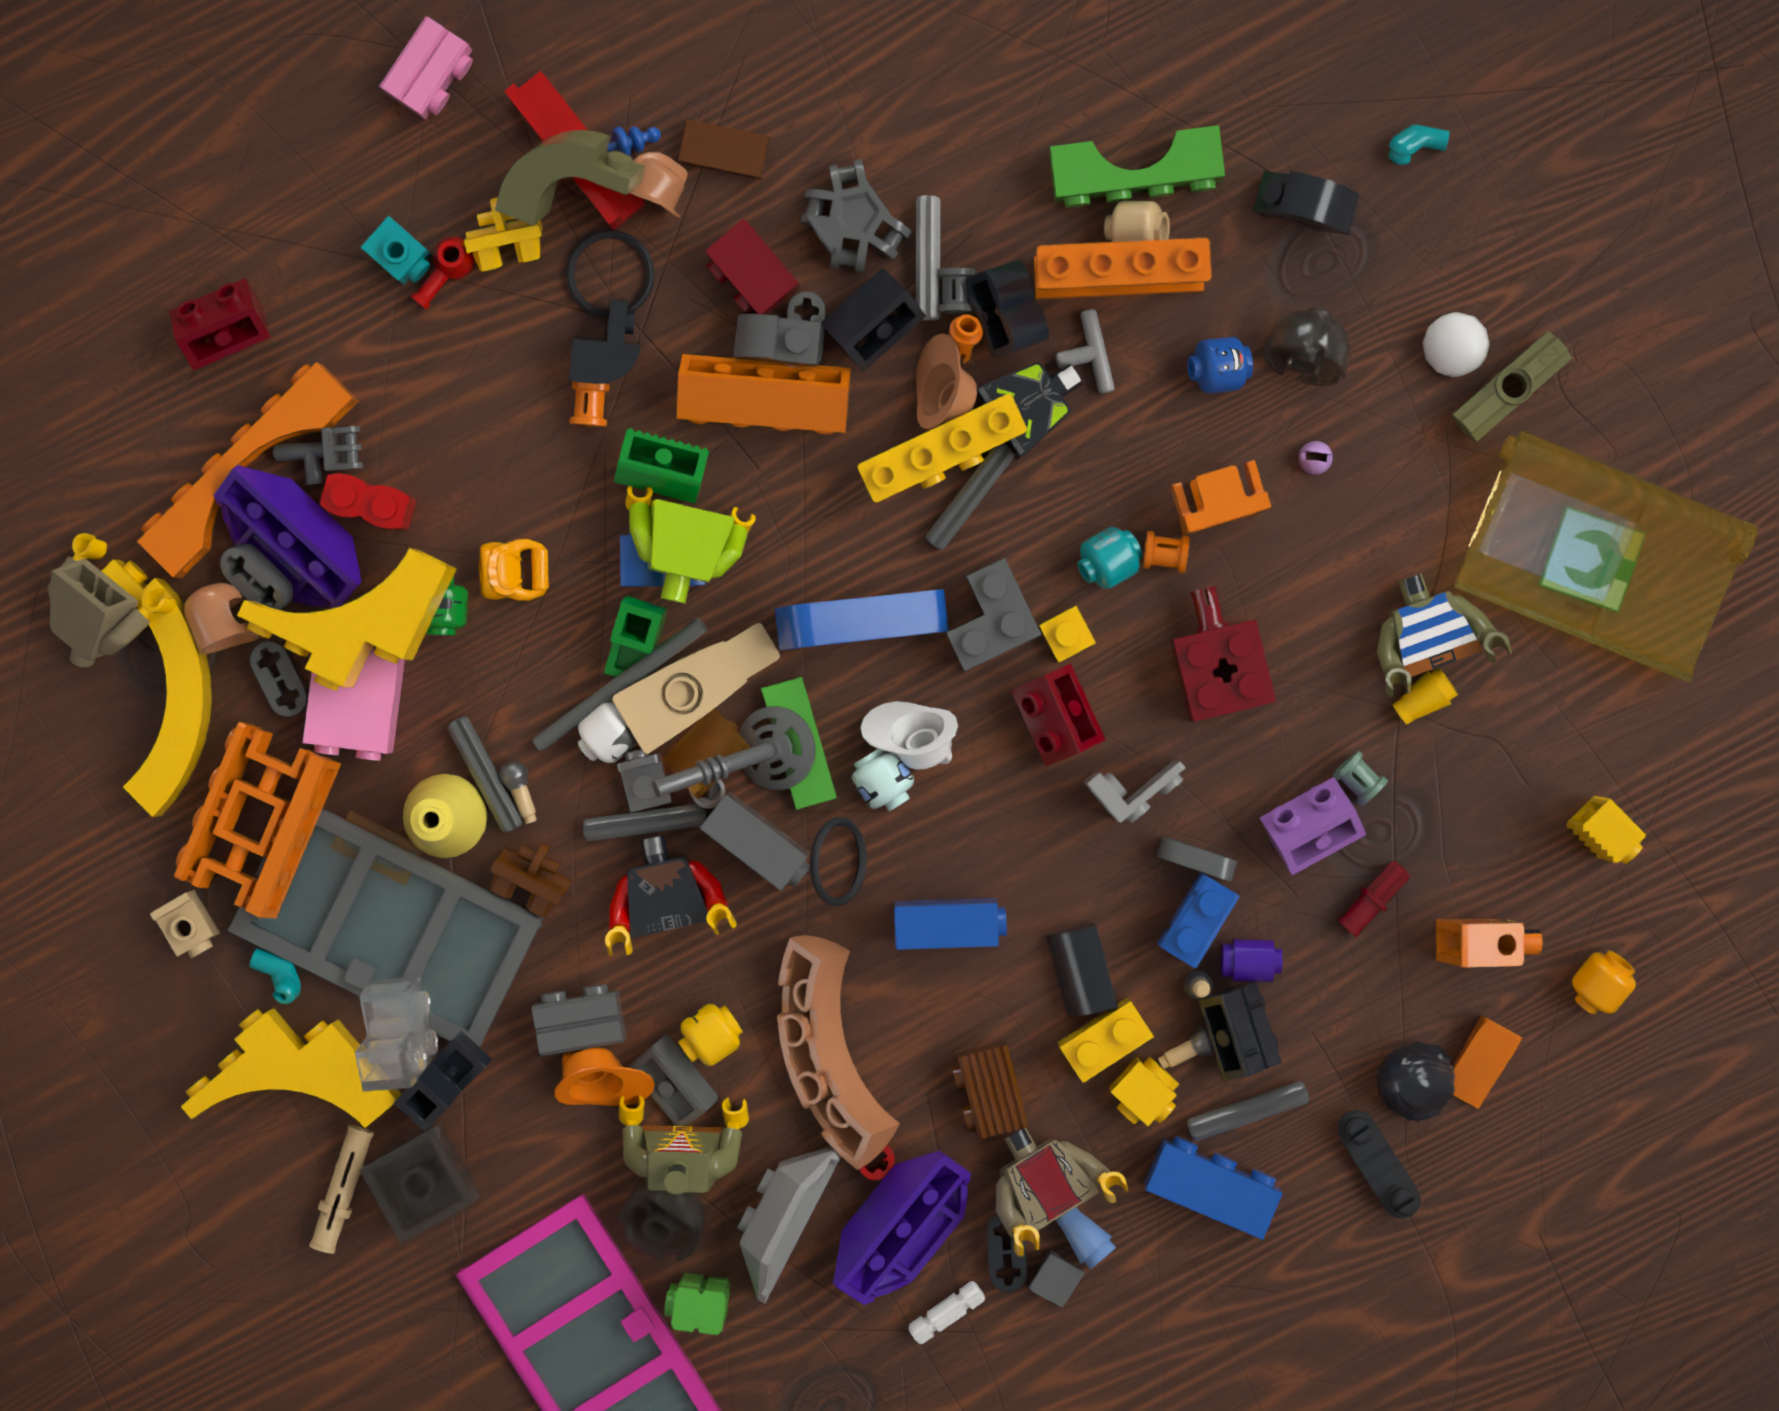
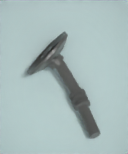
M780 706L765 707L752 713L742 724L737 738L736 753L724 757L717 754L713 758H706L705 762L699 760L696 762L695 767L654 780L652 787L656 796L661 797L698 783L709 785L711 781H719V777L726 779L728 773L743 768L747 776L759 786L771 790H785L802 782L811 771L816 753L815 740L806 721L796 712ZM765 718H777L776 724L761 726L756 731L752 728L757 722ZM791 727L800 739L801 755L792 754L791 741L785 734ZM773 731L771 737L760 738V735L764 732ZM746 743L752 745V747L746 749ZM779 760L784 762L778 768H770V763ZM758 764L759 766L755 770L752 765ZM790 767L795 770L785 779H770V775L783 773Z

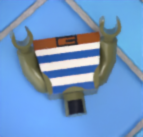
M1422 573L1398 582L1406 605L1388 612L1389 619L1382 624L1376 650L1383 674L1386 677L1385 693L1388 697H1393L1392 685H1404L1408 695L1411 692L1412 676L1483 651L1481 645H1484L1486 657L1491 663L1497 662L1496 656L1492 651L1495 647H1504L1509 655L1512 652L1508 637L1503 633L1497 632L1486 615L1464 597L1452 595L1449 591L1430 596Z

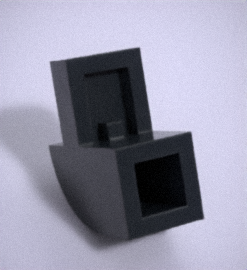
M1264 171L1253 212L1261 216L1297 221L1313 230L1349 235L1360 194L1339 183L1305 173L1290 171L1289 174Z
M611 297L607 339L573 336L569 381L594 384L609 383L621 378L633 367L638 358L641 343L624 341L625 334L633 335L636 309H627L628 299Z
M461 1030L414 1078L394 1104L423 1131H426L490 1063L492 1058Z

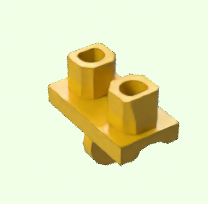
M498 197L490 199L492 211L477 214V219L480 227L494 223L495 226L466 232V239H464L467 253L473 252L474 259L482 272L496 269L503 265L499 246L514 243L518 262L537 260L541 255L540 237L542 236L543 229L541 220L534 226L521 220L506 223V221L516 218L495 211Z

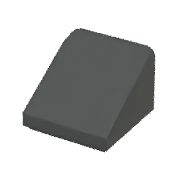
M1049 1249L1027 1283V1287L1037 1295L1063 1308L1085 1274V1271Z

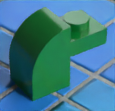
M627 595L621 602L610 642L613 643L604 670L605 674L617 677L645 655L652 653L661 639L667 616V608Z

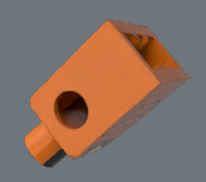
M1436 919V961L1459 967L1522 966L1524 955H1539L1542 951L1543 940L1540 930L1524 929V925L1521 922L1507 919Z

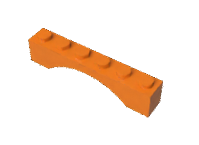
M316 362L312 367L306 364L300 368L290 380L293 386L282 397L276 394L270 398L260 410L264 415L253 426L247 423L240 428L231 438V442L234 445L223 456L217 453L211 457L201 468L204 475L193 486L187 483L181 487L171 498L174 505L164 515L157 513L144 524L141 530L145 534L137 542L173 578L182 579L211 550L213 529L220 509L214 494L235 466L247 467L262 453L285 440L308 433L322 432L321 428H333L359 402L325 366Z

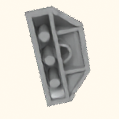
M832 1146L781 1161L775 1172L767 1169L756 1190L763 1194L756 1209L750 1206L747 1207L738 1224L737 1229L743 1231L739 1243L757 1300L764 1304L841 1158Z

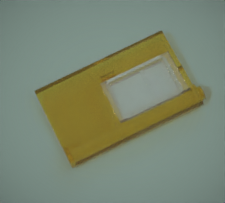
M1520 430L1516 437L1509 434L1499 455V458L1505 461L1463 558L1454 587L1690 683L1693 677L1694 666L1737 565H1742L1749 556L1758 534V527L1523 430Z

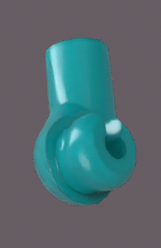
M1418 124L1410 125L1392 138L1389 144L1391 149L1388 154L1389 159L1397 165H1405L1410 162L1411 154L1422 147L1445 152L1450 132Z
M256 948L249 968L271 976L275 988L273 996L277 1002L281 1004L293 1002L301 991V982L294 964L275 954Z

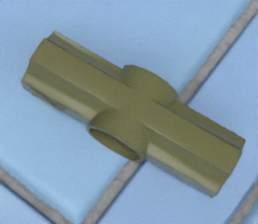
M1547 331L1505 369L1497 373L1490 382L1457 409L1451 417L1461 431L1476 443L1517 406L1528 400L1532 393L1572 359V356L1559 338L1555 337L1550 331ZM1506 376H1513L1519 380L1521 392L1517 398L1508 397L1503 392L1502 382Z

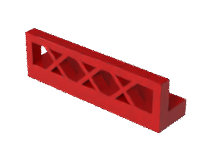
M539 71L521 87L517 88L513 83L504 90L508 98L542 141L567 131L587 130L542 71ZM571 177L613 230H616L646 206L641 197L630 192L625 195L587 179Z

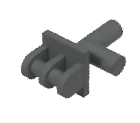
M360 426L321 428L322 441L276 444L273 448L274 459L276 461L304 459L306 485L323 484L321 458H324L325 471L363 468V462H358V450H362V446L357 444L356 432H360Z

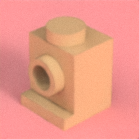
M195 890L182 894L150 913L153 920L157 921L177 957L188 953L191 959L213 947L210 939L220 934ZM182 920L189 922L191 925V932L188 936L182 935L178 928Z

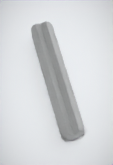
M923 195L916 199V303L926 315L922 321H935L940 318V313H938V305H940V277H938V269H940V199L933 195Z

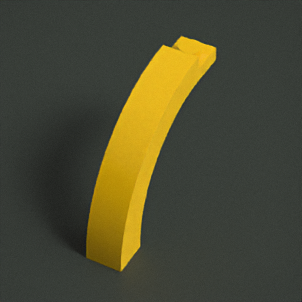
M113 559L102 570V573L138 600L136 607L138 610L143 606L141 599L144 591L152 587L165 589V592L158 598V604L166 597L173 598L176 601L175 607L170 613L160 614L154 612L148 618L151 622L149 626L156 638L164 662L167 687L166 708L158 738L149 756L135 775L123 786L151 817L161 816L177 799L189 781L203 750L211 712L210 671L207 655L199 654L185 620L184 604L170 585L160 578H154L146 585L144 582L148 579L147 575L134 562L129 560L125 563L122 560Z

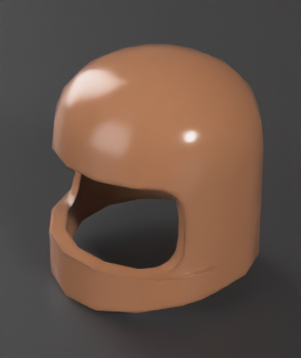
M216 583L204 586L192 593L185 602V620L200 655L215 653L261 638L260 635L246 628L249 622L240 624L232 616L230 609L241 603L244 599L240 592L230 584Z

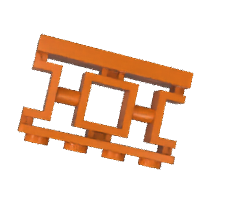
M1208 238L1038 246L1037 256L1033 257L1035 300L1204 292V282H1208L1211 279L1210 241Z
M239 722L226 739V753L221 765L214 770L208 784L210 791L205 803L196 811L193 817L192 827L194 829L189 841L181 848L177 855V869L174 877L181 881H188L191 885L198 888H209L216 872L242 885L234 905L246 908V912L259 918L276 919L341 763L331 758L320 756L311 750L300 748L293 765L266 754L273 733L262 730L261 727L254 724ZM250 758L267 766L259 786L241 780ZM282 773L295 779H300L291 801L274 794ZM248 795L275 806L260 843L233 831ZM217 836L234 844L226 864L214 858H208ZM249 851L262 857H267L259 879L241 871Z

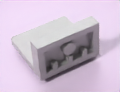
M1178 760L1171 761L1125 801L1122 797L1127 794V791L1109 772L1103 776L1100 772L1094 771L1083 783L1114 820L1121 823L1126 819L1128 822L1133 823L1150 808L1146 802L1157 792L1164 796L1182 782L1183 778L1179 773L1186 767Z

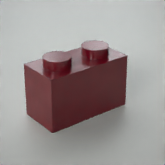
M744 218L705 250L711 260L705 266L721 285L728 280L738 293L732 298L745 314H753L755 312L756 314L768 315L800 288L797 280Z

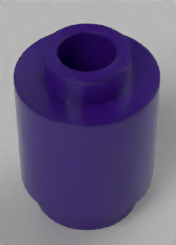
M1233 939L1232 943H1222L1221 977H1231L1232 981L1273 982L1274 974L1282 973V949L1274 948L1273 940Z

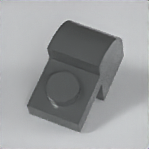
M739 314L733 358L817 366L821 322L779 318L775 315Z

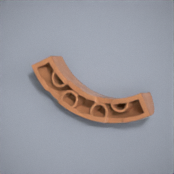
M808 935L791 937L783 956L778 982L779 986H783L782 1012L778 1014L777 1022L785 1065L802 1106L805 1109H811L815 1118L825 1130L821 1133L824 1139L842 1158L854 1168L860 1169L873 1161L884 1150L893 1138L900 1123L890 1116L867 1090L857 1073L846 1045L841 1020L840 994L844 968L850 951L835 942L820 937Z

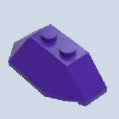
M237 465L215 492L214 498L217 505L221 506L223 519L234 545L248 543L256 547L290 581L293 588L292 600L294 602L315 607H328V610L337 608L347 602L362 582L353 537L292 479Z
M941 1151L895 1164L842 1229L833 1284L863 1305H867L873 1302L875 1297L889 1294L911 1283L964 1218L968 1195L967 1183L970 1182L971 1173Z

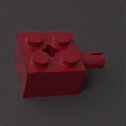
M1216 585L1204 588L1208 605L1205 603L1202 589L1191 591L1190 595L1193 599L1200 629H1196L1197 634L1170 640L1190 722H1197L1277 702L1257 620L1254 619L1229 625V621L1224 622ZM1223 658L1225 664L1232 665L1233 672L1228 674V681L1225 683L1221 677H1214L1212 669L1219 667L1218 660Z

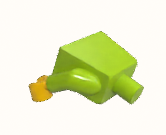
M628 487L625 505L629 510L630 533L638 556L648 563V570L666 574L661 599L685 604L690 580L707 583L711 578L721 577L741 557L748 532L756 520L754 514L750 515L747 522H742L736 516L737 507H734L730 515L727 516L658 499L651 502L653 493L651 487L646 488L645 497L643 498L634 496L632 493L633 487Z

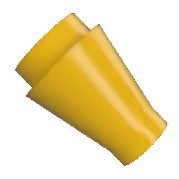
M1438 667L1431 673L1426 671L1411 687L1410 694L1407 695L1405 693L1392 705L1401 719L1408 725L1418 718L1452 705L1450 700L1456 697L1458 693L1443 671Z

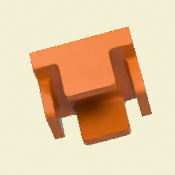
M1255 460L1243 464L1251 496L1245 495L1238 469L1234 465L1199 475L1196 479L1192 480L1189 486L1197 509L1196 513H1191L1181 482L1170 486L1179 516L1178 522L1182 535L1191 534L1272 508L1267 491L1263 489Z

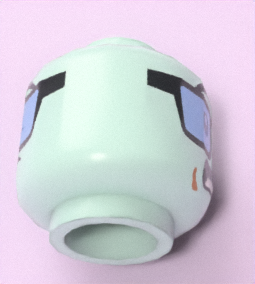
M876 749L854 764L857 770L852 775V782L869 808L877 809L885 805L887 810L891 811L910 799L906 791L914 784V776L895 753Z

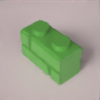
M684 1273L678 1284H670V1289L667 1291L664 1316L672 1317L671 1325L674 1330L693 1332L695 1328H698L699 1333L719 1335L723 1330L727 1317L731 1282L725 1277L709 1276L708 1279H704V1275Z

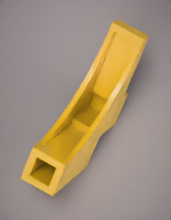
M409 548L406 556L397 568L381 584L359 599L343 606L312 613H290L268 607L256 601L244 600L237 616L249 621L246 628L260 636L270 639L273 633L285 639L284 647L298 655L308 657L309 652H311V657L305 669L317 674L314 679L316 683L333 691H338L340 686L354 688L373 646H376L375 655L394 664L398 663L399 658L402 660L414 659L457 568L420 550Z
M275 1008L264 1014L257 1009L239 1024L243 1032L234 1039L245 1053L242 1054L236 1049L218 1064L222 1070L219 1075L211 1081L204 1076L188 1089L186 1093L190 1099L181 1108L192 1120L212 1105L235 1095L267 1089L290 1090L317 1096L331 1102L349 1113L366 1128L390 1108L401 1093L339 1019L329 1026L324 1021H321L304 1036L308 1041V1044L305 1045Z

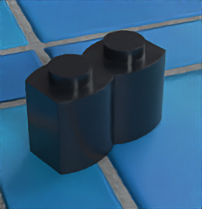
M1020 259L984 270L966 278V291L970 304L980 318V324L983 328V340L994 358L1031 347L1049 339L1046 317L1039 304L1034 300V287L1031 276Z

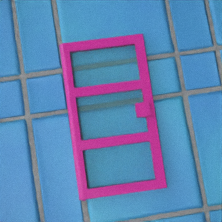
M584 1193L469 1266L461 1268L455 1274L541 1411H721Z

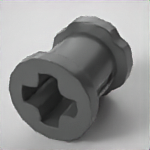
M938 269V277L942 278V304L938 305V313H975L966 291V278L975 275V269Z

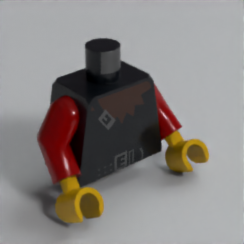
M659 835L640 840L645 864L630 867L627 869V875L619 879L610 903L609 932L605 937V943L610 956H612V947L617 942H624L626 954L630 955L633 948L629 932L631 933V938L707 921L714 934L719 935L716 926L721 919H728L733 929L737 924L731 911L727 908V901L720 881L700 861H690L688 855L669 858L665 835Z

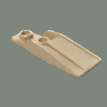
M757 623L726 642L720 641L671 663L618 692L612 697V701L644 753H650L721 704L748 682L747 678L777 661L780 654L763 625Z

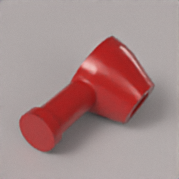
M448 237L441 240L435 247L433 252L435 269L416 293L413 292L410 296L426 310L430 307L429 303L448 279H462L473 270L475 266L473 252L467 253L464 239ZM452 248L459 250V258L455 262L445 261L447 250Z

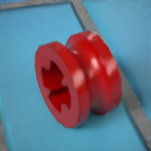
M888 1144L883 1150L886 1153L883 1160L888 1161L885 1168L877 1166L874 1170H870L866 1165L859 1170L866 1178L881 1180L895 1165V1154Z

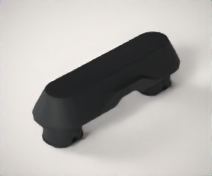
M1361 1110L1347 1112L1338 1123V1134L1385 1210L1391 1216L1398 1219H1406L1413 1216L1421 1204V1196L1415 1184L1370 1115Z

